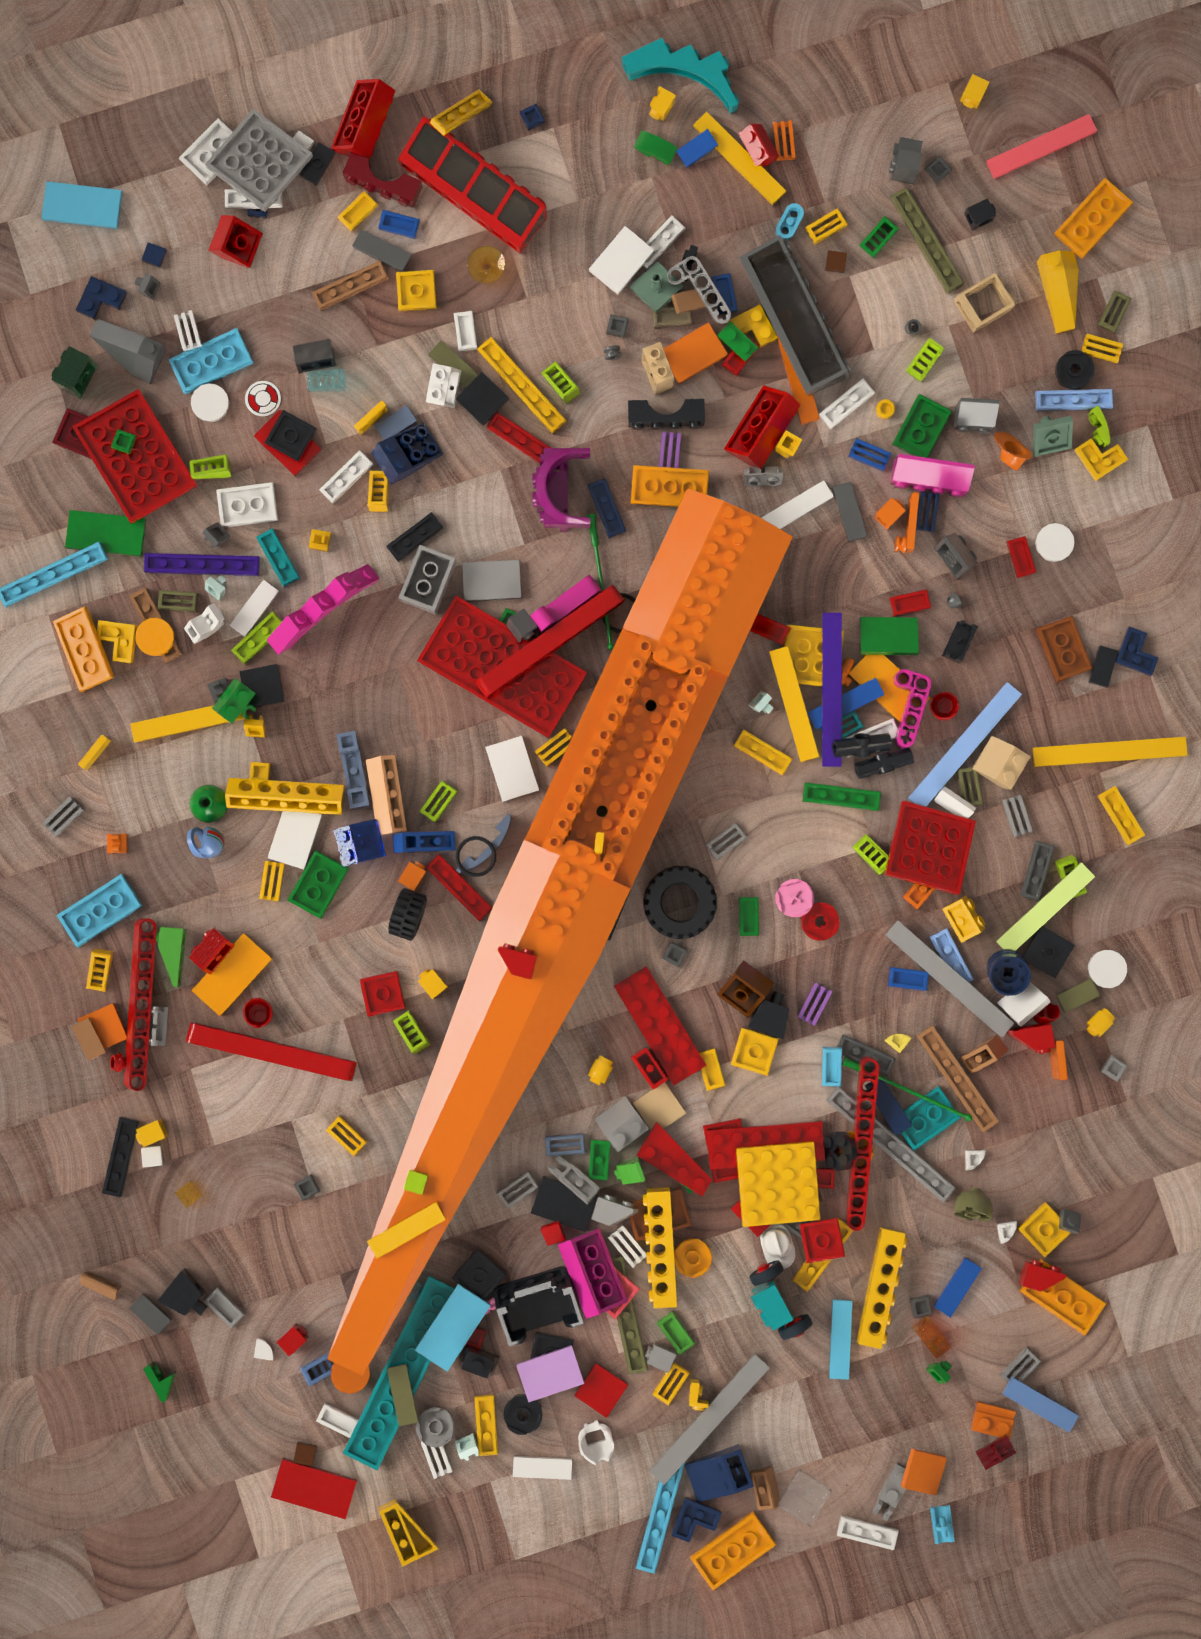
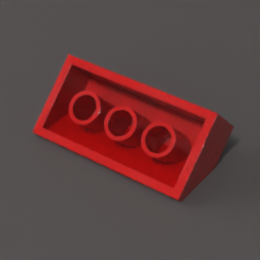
M380 79L357 80L331 150L348 157L353 152L370 159L396 90Z
M763 385L724 450L744 463L761 469L801 405L788 392Z

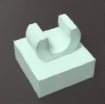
M220 575L214 580L210 576L205 581V590L220 601L225 594V582L227 579Z
M760 691L749 703V706L757 712L763 710L769 714L774 709L769 704L772 697L763 691Z
M473 1433L455 1441L460 1459L464 1458L468 1461V1456L475 1454V1456L479 1455L477 1441Z

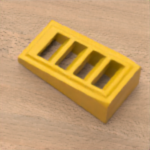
M370 471L369 511L388 512L389 480L383 471ZM374 479H384V481H374ZM374 486H383L384 488H374ZM374 494H383V496H374Z
M94 948L91 952L87 989L106 991L113 951ZM96 964L105 965V968L97 967V966H95V965H96ZM94 972L104 973V975H96ZM92 980H101L103 982L102 984L92 982Z

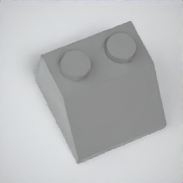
M626 1096L595 1118V1121L617 1152L649 1129Z

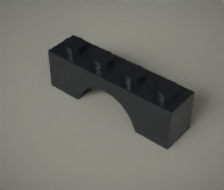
M685 399L684 404L677 412L667 415L654 411L647 400H628V427H632L633 430H642L644 427L659 430L669 426L671 429H681L682 426L698 429L705 424L704 399Z

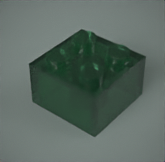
M68 346L67 350H64L61 354V362L58 367L54 368L51 380L59 389L81 399L98 366L90 356Z

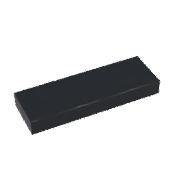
M431 512L386 547L397 562H399L417 549L419 545H422L442 530L443 526Z

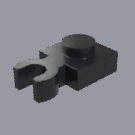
M691 245L689 250H685L682 261L690 256L696 257L698 247ZM693 260L688 261L686 264L687 269L690 271L694 264Z

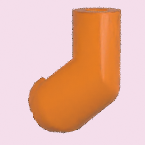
M846 658L842 665V685L845 687H849L852 679L847 677L855 663L851 658Z

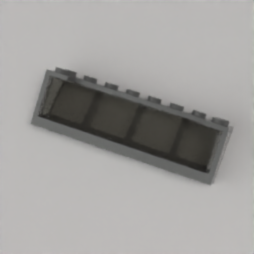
M779 235L739 258L806 394L810 396L851 378L849 372L852 370L846 358H841L843 352L839 344L835 345L832 340L835 336L831 327L826 328L824 321L827 319L823 311L818 312L815 306L818 304L814 293L810 295L807 289L810 285L805 276L801 277L799 271L802 269L797 259L793 261L791 254L794 252L787 239L783 240Z

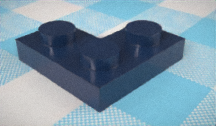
M91 276L76 311L95 320L102 303L120 310L127 292Z
M1129 626L1115 663L1152 676L1158 657L1141 651L1147 633Z
M685 1497L671 1536L690 1543L696 1525L715 1531L722 1511Z

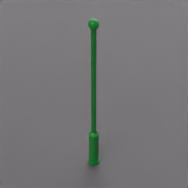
M588 514L586 517L590 518L591 544L595 551L602 592L604 591V584L598 552L599 539L595 519L596 514ZM607 614L605 616V623L609 642L607 648L609 650H613L615 645L612 643L609 617Z
M845 1057L842 1066H847L859 1072V1063ZM864 1066L865 1070H867V1071L872 1070V1069H870V1068ZM881 1075L878 1076V1079L965 1118L968 1122L972 1120L970 1114L959 1112Z

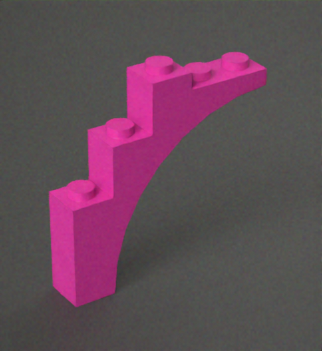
M369 564L350 573L347 571L335 577L323 591L311 596L301 609L287 615L268 637V643L278 655L291 649L304 634L330 612L357 593L375 584L380 578Z

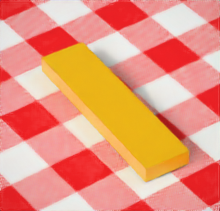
M478 89L433 117L430 123L444 136L489 108L492 101Z
M436 1201L369 1239L367 1243L377 1259L446 1220V1217Z
M838 1218L844 1244L854 1230L850 1229L845 1222ZM805 1260L791 1280L808 1292L831 1260L808 1264Z

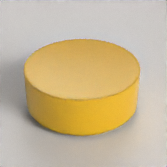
M888 399L881 400L876 406V414L881 419H889L895 412L894 403Z

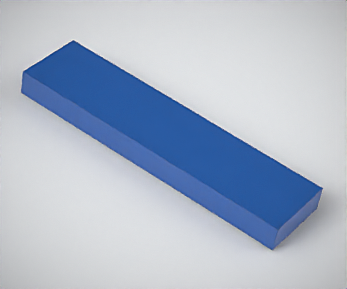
M876 678L842 695V716L885 695ZM821 705L807 713L815 729L822 727Z

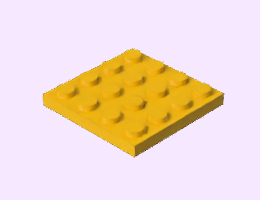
M813 1141L736 1148L743 1227L820 1220Z

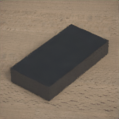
M1101 645L1098 647L1088 683L1105 688L1109 686L1118 650Z

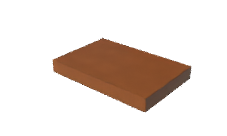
M1073 616L1035 629L1055 682L1093 669Z
M681 1187L670 1190L672 1230L675 1231L692 1226ZM643 1198L631 1202L635 1208L639 1209L638 1213L629 1217L636 1242L644 1240L645 1233H649L648 1225L645 1226L644 1214H648L647 1206H643ZM656 1205L652 1208V1211L660 1213L663 1208ZM655 1225L653 1228L655 1232H661L664 1229L662 1225Z

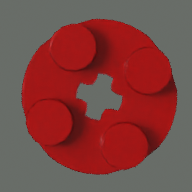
M823 902L814 903L809 912L801 916L802 930L809 938L816 941L831 938L836 934L840 925L835 908ZM822 916L824 917L825 925L818 927L816 926L817 922H815V919Z

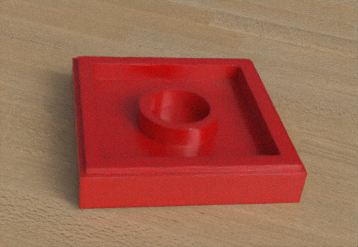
M398 971L359 979L368 1017L406 1008Z
M838 1218L799 1224L807 1264L845 1257Z
M595 1363L584 1379V1384L579 1387L574 1396L607 1418L628 1384L598 1363Z

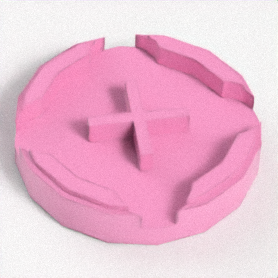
M790 879L782 883L775 895L779 910L792 918L807 914L814 903V893L811 887L799 879Z

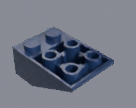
M424 422L378 442L371 452L390 484L410 476L443 455Z
M739 1444L684 1464L697 1502L736 1494L754 1487Z

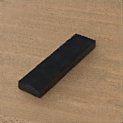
M119 1117L103 1185V1194L122 1197L137 1134L136 1129L139 1126L138 1120Z

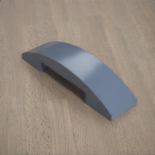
M350 731L336 734L350 809L369 806L365 773L356 732Z
M509 814L495 827L500 832L492 842L495 850L500 847L509 830L512 818ZM488 846L475 861L468 856L462 863V866L469 871L484 863L492 856L490 847ZM459 867L456 869L458 873H463Z

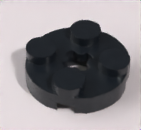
M1068 351L1059 358L1055 366L1056 378L1062 387L1080 389L1086 386L1092 379L1095 370L1094 363L1082 351ZM1073 365L1080 370L1076 374L1070 371Z
M837 1131L824 1138L825 1163L828 1168L843 1171L853 1166L851 1164L857 1158V1146L855 1140L847 1135L849 1133Z
M517 1394L507 1402L503 1413L508 1429L518 1435H526L535 1431L540 1426L543 1415L541 1404L537 1400L528 1402L526 1394ZM526 1410L529 1416L520 1419L518 1411Z

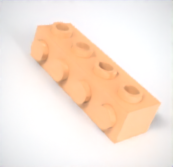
M395 755L379 756L366 760L377 836L407 831Z

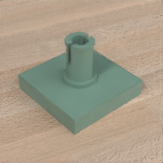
M658 261L630 285V289L656 314L672 300L671 296L684 290V286L681 283L672 285L667 281L668 271ZM670 274V278L672 281H678L672 274Z
M1047 416L1040 420L1041 423L1033 424L1032 452L1035 457L1072 448L1073 419L1071 416L1054 420Z

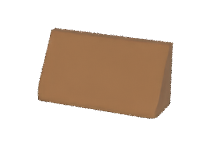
M89 1271L81 1275V1285L113 1300L117 1298L121 1286Z
M773 1467L751 1470L750 1476L754 1485L753 1490L758 1510L776 1509L781 1505Z

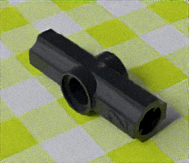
M858 733L853 738L836 739L832 743V751L835 757L851 755L868 757L870 753L890 751L892 748V740L889 733L877 735Z
M909 747L892 753H882L873 756L871 759L854 763V769L858 779H863L913 764L914 757Z

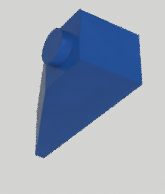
M455 831L393 834L394 853L456 850Z

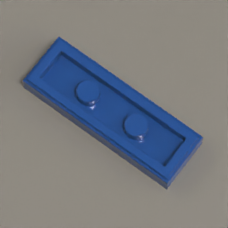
M964 1257L935 1302L934 1307L951 1318L982 1268Z

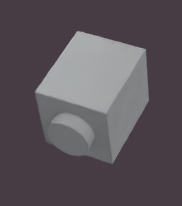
M654 1342L653 1346L648 1347L645 1354L647 1364L669 1373L676 1357V1351Z

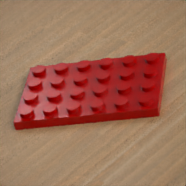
M139 389L72 426L131 524L197 487L196 482L191 478L190 472ZM117 429L136 435L137 438L131 454L111 448Z

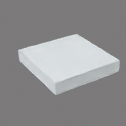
M1029 982L1028 987L1022 993L1014 996H1005L997 1004L1022 1027L1046 1007L1050 1000L1036 986Z

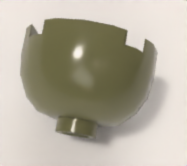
M970 1188V1191H964L958 1195L955 1200L953 1213L961 1219L972 1221V1218H979V1222H986L992 1220L993 1204L986 1194L981 1193V1189Z

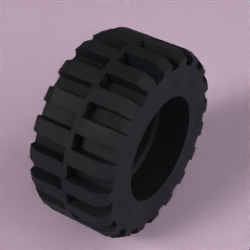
M672 866L660 871L649 882L644 893V912L648 922L660 934L674 939H687L703 932L713 921L717 911V894L709 878L699 870L689 866ZM677 884L689 886L698 897V908L695 914L683 921L671 919L666 915L662 907V898L665 891Z

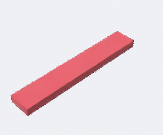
M1090 114L995 156L987 160L986 164L993 178L996 179L1095 134L1097 129Z

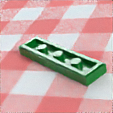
M805 782L802 802L879 811L881 792Z

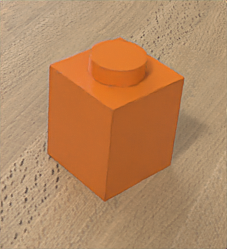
M892 497L875 514L874 518L888 530L906 511L904 509L905 506L900 500H895Z
M409 861L398 882L416 891L427 874V871L424 870L425 866L417 861L414 863Z

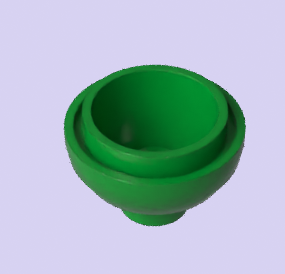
M215 785L200 786L190 797L189 806L191 813L201 822H216L225 815L228 809L226 807L225 792ZM206 799L210 801V805L207 807L203 805V801Z

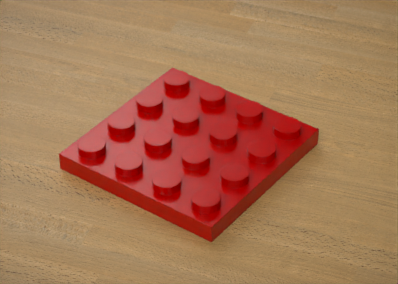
M901 801L884 875L959 895L976 821L911 802Z

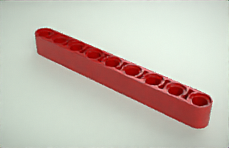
M611 585L484 674L475 682L484 696L489 698L616 609L625 599L615 585Z
M140 918L135 922L124 1085L134 1091H141L145 1087L147 1077L156 942V923L149 918ZM144 922H147L149 925V928L146 932L142 930V924ZM143 941L147 943L145 951H142L140 947ZM144 960L146 968L142 971L139 968V964ZM140 980L145 982V987L142 990L138 988ZM142 999L144 1005L141 1009H138L137 1002ZM140 1018L142 1026L137 1029L135 1023ZM140 1038L141 1045L135 1048L134 1041ZM138 1057L140 1063L137 1067H134L133 1060ZM134 1077H137L138 1084L133 1087L131 1081Z
M190 1022L186 1042L346 1081H353L357 1062L192 1022Z
M865 1056L861 1059L858 1074L853 1139L856 1142V1146L861 1139H866L867 1144L862 1148L857 1146V1158L852 1161L851 1165L853 1166L850 1168L845 1218L849 1228L854 1231L861 1230L865 1225L879 1076V1064L870 1056ZM870 1061L873 1062L874 1068L870 1071L865 1070V1064ZM866 1081L872 1082V1087L869 1090L863 1089V1084ZM863 1101H870L871 1104L869 1108H861V1103ZM862 1120L869 1121L866 1128L859 1127V1123ZM860 1158L865 1159V1164L862 1167L856 1166V1161ZM863 1178V1184L855 1186V1179ZM855 1197L862 1198L859 1205L852 1204ZM854 1216L860 1217V1221L857 1224H851L850 1221Z

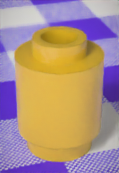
M1103 1008L1086 1023L1088 1026L1086 1029L1092 1036L1095 1037L1097 1035L1101 1037L1113 1025L1115 1017L1107 1009Z
M599 1055L588 1073V1076L591 1077L589 1081L599 1086L601 1083L605 1084L613 1068L611 1067L613 1062Z

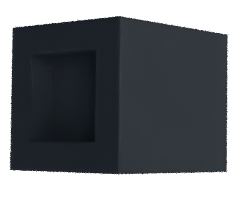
M988 199L967 207L964 215L971 230L993 222L996 216V209L992 203L990 204Z

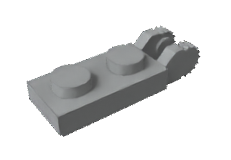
M558 1155L555 1160L566 1170L562 1173L551 1164L547 1167L548 1170L582 1201L588 1204L600 1191V1188L572 1163H568Z
M898 1463L895 1464L872 1509V1513L876 1515L879 1513L883 1502L889 1504L882 1517L886 1521L890 1518L906 1490L900 1486L906 1468Z

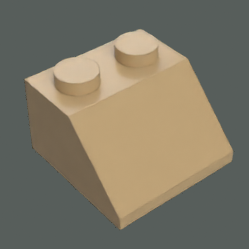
M991 736L972 769L999 787L1011 790L1031 756L1017 747Z

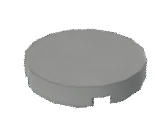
M431 1407L425 1410L419 1417V1422L416 1423V1432L419 1439L425 1445L441 1447L453 1438L455 1421L447 1410L440 1407Z

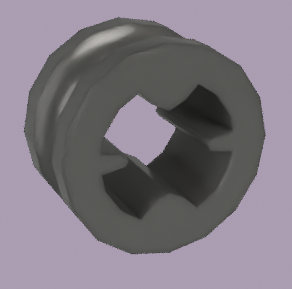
M614 345L603 349V352L606 353L605 360H614L621 357L622 354L619 352L620 346Z

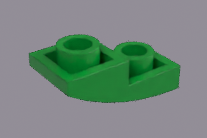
M643 130L633 148L647 157L653 156L666 165L671 163L678 148L672 143Z

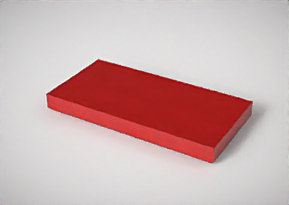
M282 1458L271 1498L346 1520L357 1480L316 1467L293 1463L292 1460Z

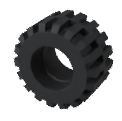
M407 888L401 890L389 921V934L409 941L415 938L425 912L427 895Z

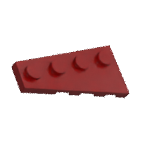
M656 1122L636 1156L700 1196H703L712 1182V1178Z

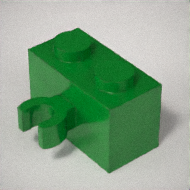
M235 678L212 709L231 724H233L240 713L245 719H250L246 715V711L248 709L256 711L255 707L248 704L256 693Z

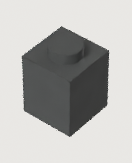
M525 609L509 617L506 625L519 643L525 640L530 641L534 638L538 627Z

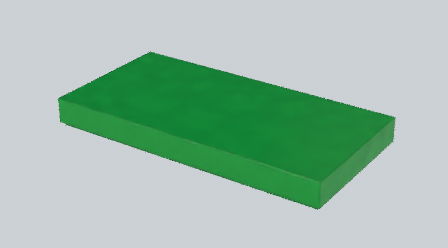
M69 510L65 548L82 550L97 542H101L106 553L142 557L147 519L141 518L131 524L126 516Z

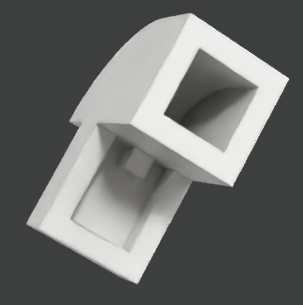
M213 603L205 609L203 614L191 619L184 629L193 643L196 644L218 631L224 625L223 621L225 618L222 611Z

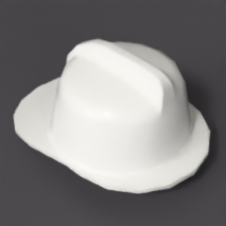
M771 1224L760 1236L764 1256L767 1263L779 1260L783 1268L786 1269L795 1260L796 1254L793 1241L786 1227L781 1224Z

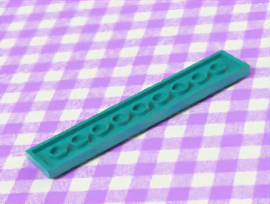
M429 1275L342 1454L378 1471L399 1427L387 1367L407 1363L414 1396L431 1362L416 1352L415 1348L455 1287Z

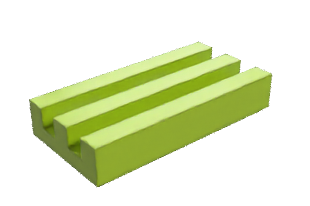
M441 781L420 812L436 823L458 791L444 781ZM444 786L446 789L443 791V793L438 798L433 807L430 809V811L426 812L428 806L431 804L433 799ZM450 790L452 793L447 798L442 807L439 809L437 814L433 817V812L436 810V808L439 806L441 801L444 799V797Z

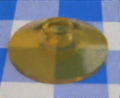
M492 246L476 248L468 258L467 267L469 274L474 280L483 284L497 281L505 270V259L502 253ZM485 264L490 265L488 270L483 268Z

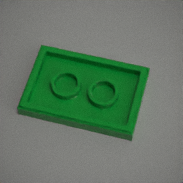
M918 394L892 445L912 456L928 458L952 411Z
M860 617V654L918 655V618Z
M315 850L287 901L322 919L349 868Z

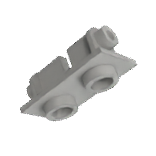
M778 466L765 467V473H761L759 468L748 467V469H744V486L782 485V468Z
M151 1006L149 1045L166 1046L168 1007Z

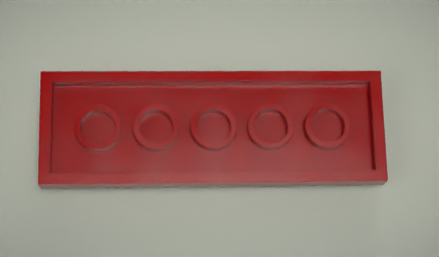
M647 966L614 986L673 1085L707 1066Z
M822 1121L706 1130L710 1170L737 1167L736 1148L813 1141L815 1160H825Z

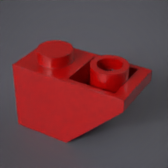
M504 943L503 946H498V952L511 975L531 980L538 957L534 955V951L525 948L522 951L515 950L514 945Z
M1032 1259L1031 1262L1025 1261L1019 1284L1023 1287L1042 1292L1064 1280L1066 1274L1061 1272L1062 1268L1050 1265V1268L1044 1267L1042 1262Z

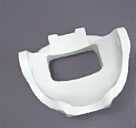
M598 1420L590 1424L585 1423V1428L580 1431L578 1436L581 1455L594 1465H597L600 1460L609 1461L614 1450L610 1428L603 1423H599ZM600 1429L604 1432L605 1439L590 1444L587 1443L585 1438L587 1433Z

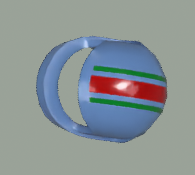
M195 827L188 831L187 843L195 857L214 858L224 848V837L219 830L213 827H206L204 830ZM195 833L200 840L201 848H198L194 842Z

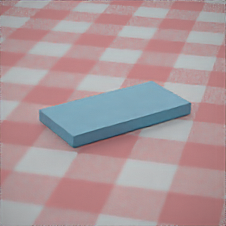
M46 181L41 218L44 221L118 229L123 192L116 189Z
M238 328L203 343L201 347L185 351L168 359L185 395L195 391L201 385L210 384L254 363Z
M120 874L56 916L75 946L79 948L143 907L125 876Z
M458 1283L415 1348V1351L448 1372L491 1304Z

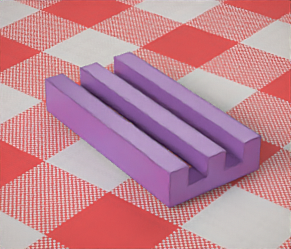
M662 431L659 467H665L663 466L665 438L668 437L667 467L678 468L681 433L675 434L674 432L666 433ZM673 438H677L674 467H670Z
M814 983L797 1017L815 1026L832 991ZM818 988L820 991L805 1017L803 1014ZM823 992H826V995L817 1013L815 1014L813 1020H811L810 1017L813 1014Z

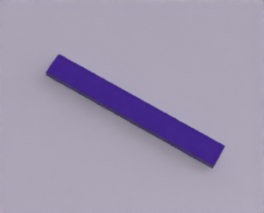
M822 613V767H842V757H835L832 751L833 740L842 739V613Z

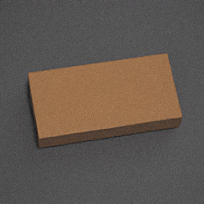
M695 289L671 296L677 314L706 307ZM708 294L707 302L712 304L710 295Z
M90 1018L71 1027L88 1061L107 1052Z

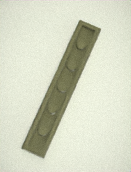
M906 187L891 195L892 203L946 294L963 286L962 278L909 189Z
M622 1255L611 1257L614 1266L628 1278L624 1257ZM632 1298L617 1317L629 1375L648 1371Z

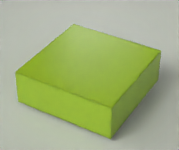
M409 1169L403 1189L422 1195L428 1175Z

